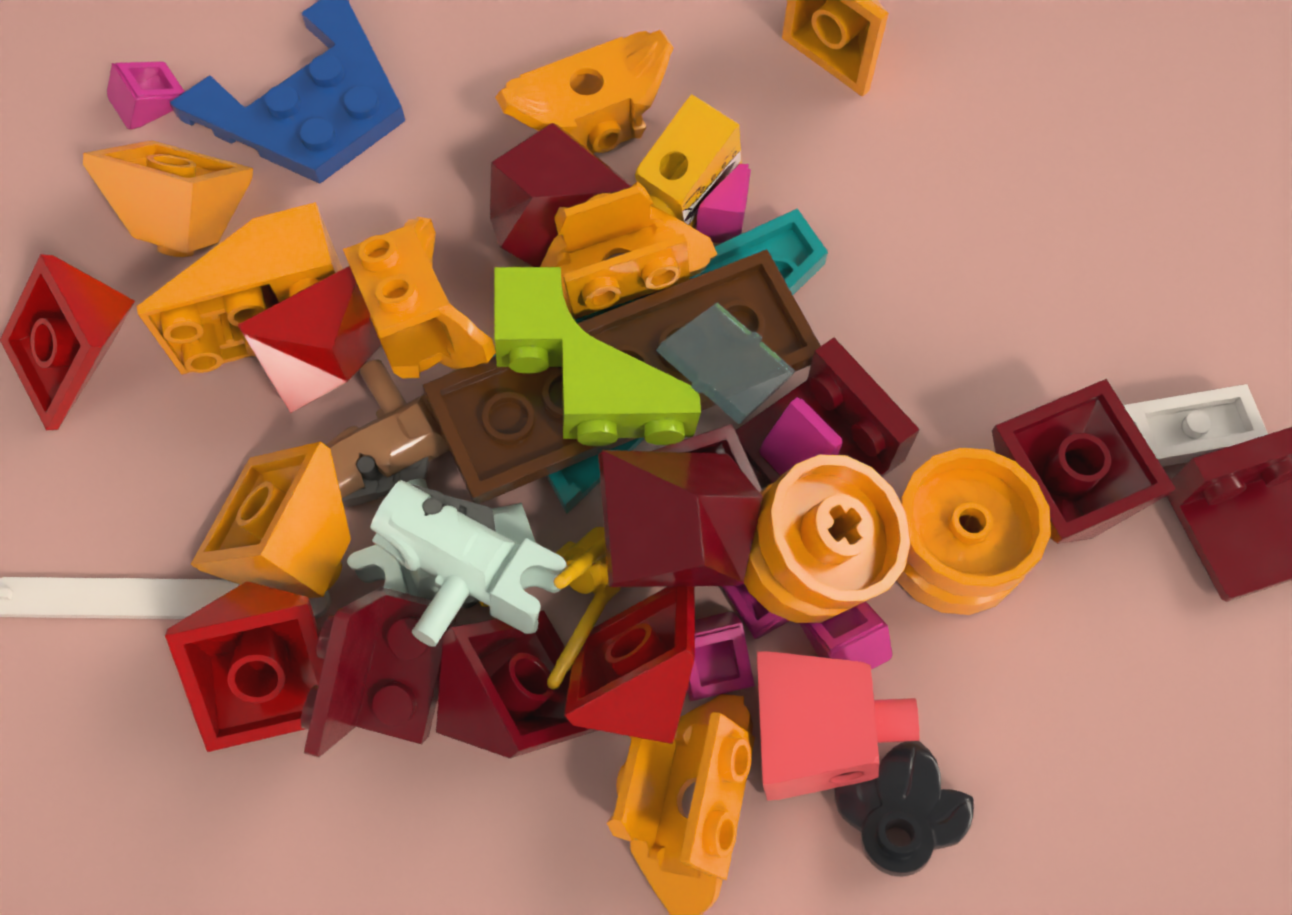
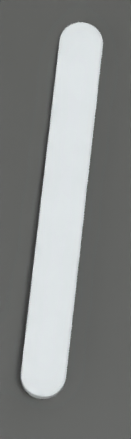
M0 578V617L184 619L240 584L225 579ZM328 590L325 592L324 597L309 598L315 619L322 617L329 609L331 597Z

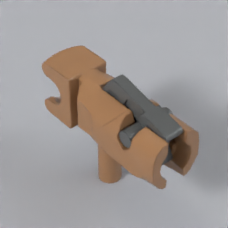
M380 359L371 360L360 369L361 376L381 408L376 411L377 419L360 428L350 426L325 444L331 450L344 508L386 496L400 480L404 482L414 479L427 480L429 461L450 451L425 394L406 403ZM455 369V370H453L452 372H450V373H448V374H451V373L456 372V371L461 370V369Z

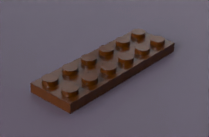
M767 249L578 323L586 333L595 339L693 386L700 396L701 411L811 366L814 351L821 346ZM494 356L488 363L463 368L422 385L425 397L472 502L476 504H481L598 455L602 450H610L636 439L618 438L615 443L605 446H588L579 443L577 439H563L562 367H548V369L539 373H519L513 371L510 367H497L496 356Z

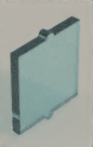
M718 302L665 339L656 350L692 382L693 390L698 393L703 392L738 424L743 422L796 372L761 341L762 337L758 333L748 330Z

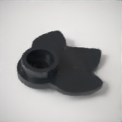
M920 741L902 742L893 747L879 765L878 778L834 788V798L839 814L851 826L862 832L861 843L867 859L878 870L891 876H910L922 870L929 862L933 850L957 845L970 830L973 820V797L961 791L941 789V773L937 760L931 751ZM891 828H900L909 834L911 843L906 846L894 845L888 840L885 832Z

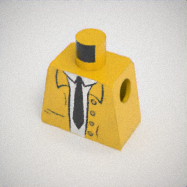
M691 94L641 161L635 172L636 182L638 181L646 188L653 202L650 206H654L696 229L698 208L702 201L742 163L739 124Z

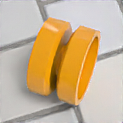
M957 448L932 456L912 474L900 498V502L907 514L911 544L905 569L896 581L917 602L941 613L972 615L996 607L1015 590L1024 577L1038 564L1051 536L1050 509L1037 481L1017 462L987 449Z
M817 455L795 464L782 474L776 482L769 484L759 492L763 496L743 582L748 592L770 613L794 623H821L889 590L904 571L911 544L907 514L893 487L872 467L848 456Z

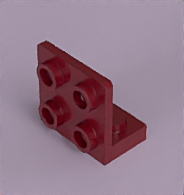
M833 337L814 351L808 378L805 382L740 426L735 432L749 462L767 483L771 484L776 482L780 475L761 456L760 448L790 402L797 397L800 400L803 399L842 438L843 443L838 455L848 456L872 467L881 477H884L906 460L920 429L837 339Z
M1292 427L1192 458L1171 479L1176 490L1169 494L1167 498L1220 598L1225 602H1229L1292 581Z
M380 587L338 609L335 615H330L326 619L317 643V656L324 659L319 685L313 686L310 690L301 715L302 728L309 729L304 754L321 757L355 727L421 745L429 737L439 695L443 635L437 645L432 647L418 640L412 634V630L432 600ZM457 614L455 615V617H454L453 620L451 621L450 625L448 626V628L446 629V631L444 632V634H445L451 627H454V626H455Z

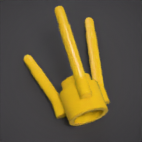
M604 527L591 529L577 543L568 541L555 552L564 558L567 563L565 570L555 577V587L563 589L569 584L570 587L579 593L588 594L593 591L595 596L547 679V686L550 689H556L560 686L606 604L621 589V587H609ZM479 601L482 606L489 607L485 603Z

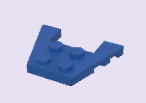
M319 0L301 12L306 28L325 44L329 50L314 58L309 64L279 85L271 88L259 99L247 107H243L209 75L170 102L176 116L182 122L191 126L196 122L212 129L215 137L233 144L238 141L258 151L261 158L314 182L322 183L406 121L402 106L348 0Z

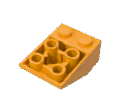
M314 202L253 218L137 305V312L181 375L191 372H210L219 368L224 363L255 356L238 324L343 268L318 206Z

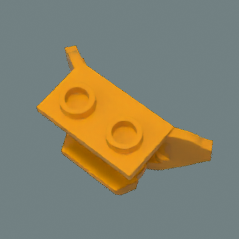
M661 30L652 33L647 31L636 32L625 38H616L523 73L520 77L508 81L504 89H501L495 98L503 113L537 131L542 130L551 123H555L593 154L596 152H608L629 139H641L647 128L642 114L651 107L656 97L674 47Z
M637 181L630 188L612 194H598L591 197L585 203L570 208L559 207L554 218L558 236L552 241L540 267H561V283L565 303L572 317L574 316V319L672 287L700 274L705 270L710 261L717 256L710 237L700 233L672 215L654 206H650L653 202L646 188ZM625 253V254H622V255H619V256H616V257L607 259L608 257H610V256L613 255V254Z
M424 217L408 219L401 228L382 235L371 236L363 242L343 249L393 373L402 379L420 378L421 372L433 367L438 362L451 369L474 367L482 363H488L496 353L492 338L478 329L471 320L449 303L432 269L436 232L432 220Z
M721 694L681 716L673 744L630 736L631 743L627 760L621 766L617 776L616 791L618 798L614 814L607 821V825L614 837L630 841V850L636 862L670 915H703L705 911L714 905L719 897L722 881L727 880L755 736L752 735L753 722L749 710L744 704V696ZM696 782L687 818L683 812L682 799L686 789Z

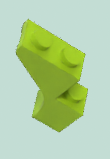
M494 267V340L497 367H510L513 371L528 374L545 371L548 367H562L563 439H577L579 443L588 446H605L615 443L618 438H645L647 443L653 445H670L683 441L685 437H694L701 415L700 396L693 386L586 333L573 319L565 303L561 283V267Z

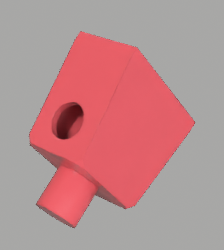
M771 651L757 652L762 780L767 801L781 800L871 781L878 778L879 775L878 743L920 740L916 698L874 700L871 665L865 662Z

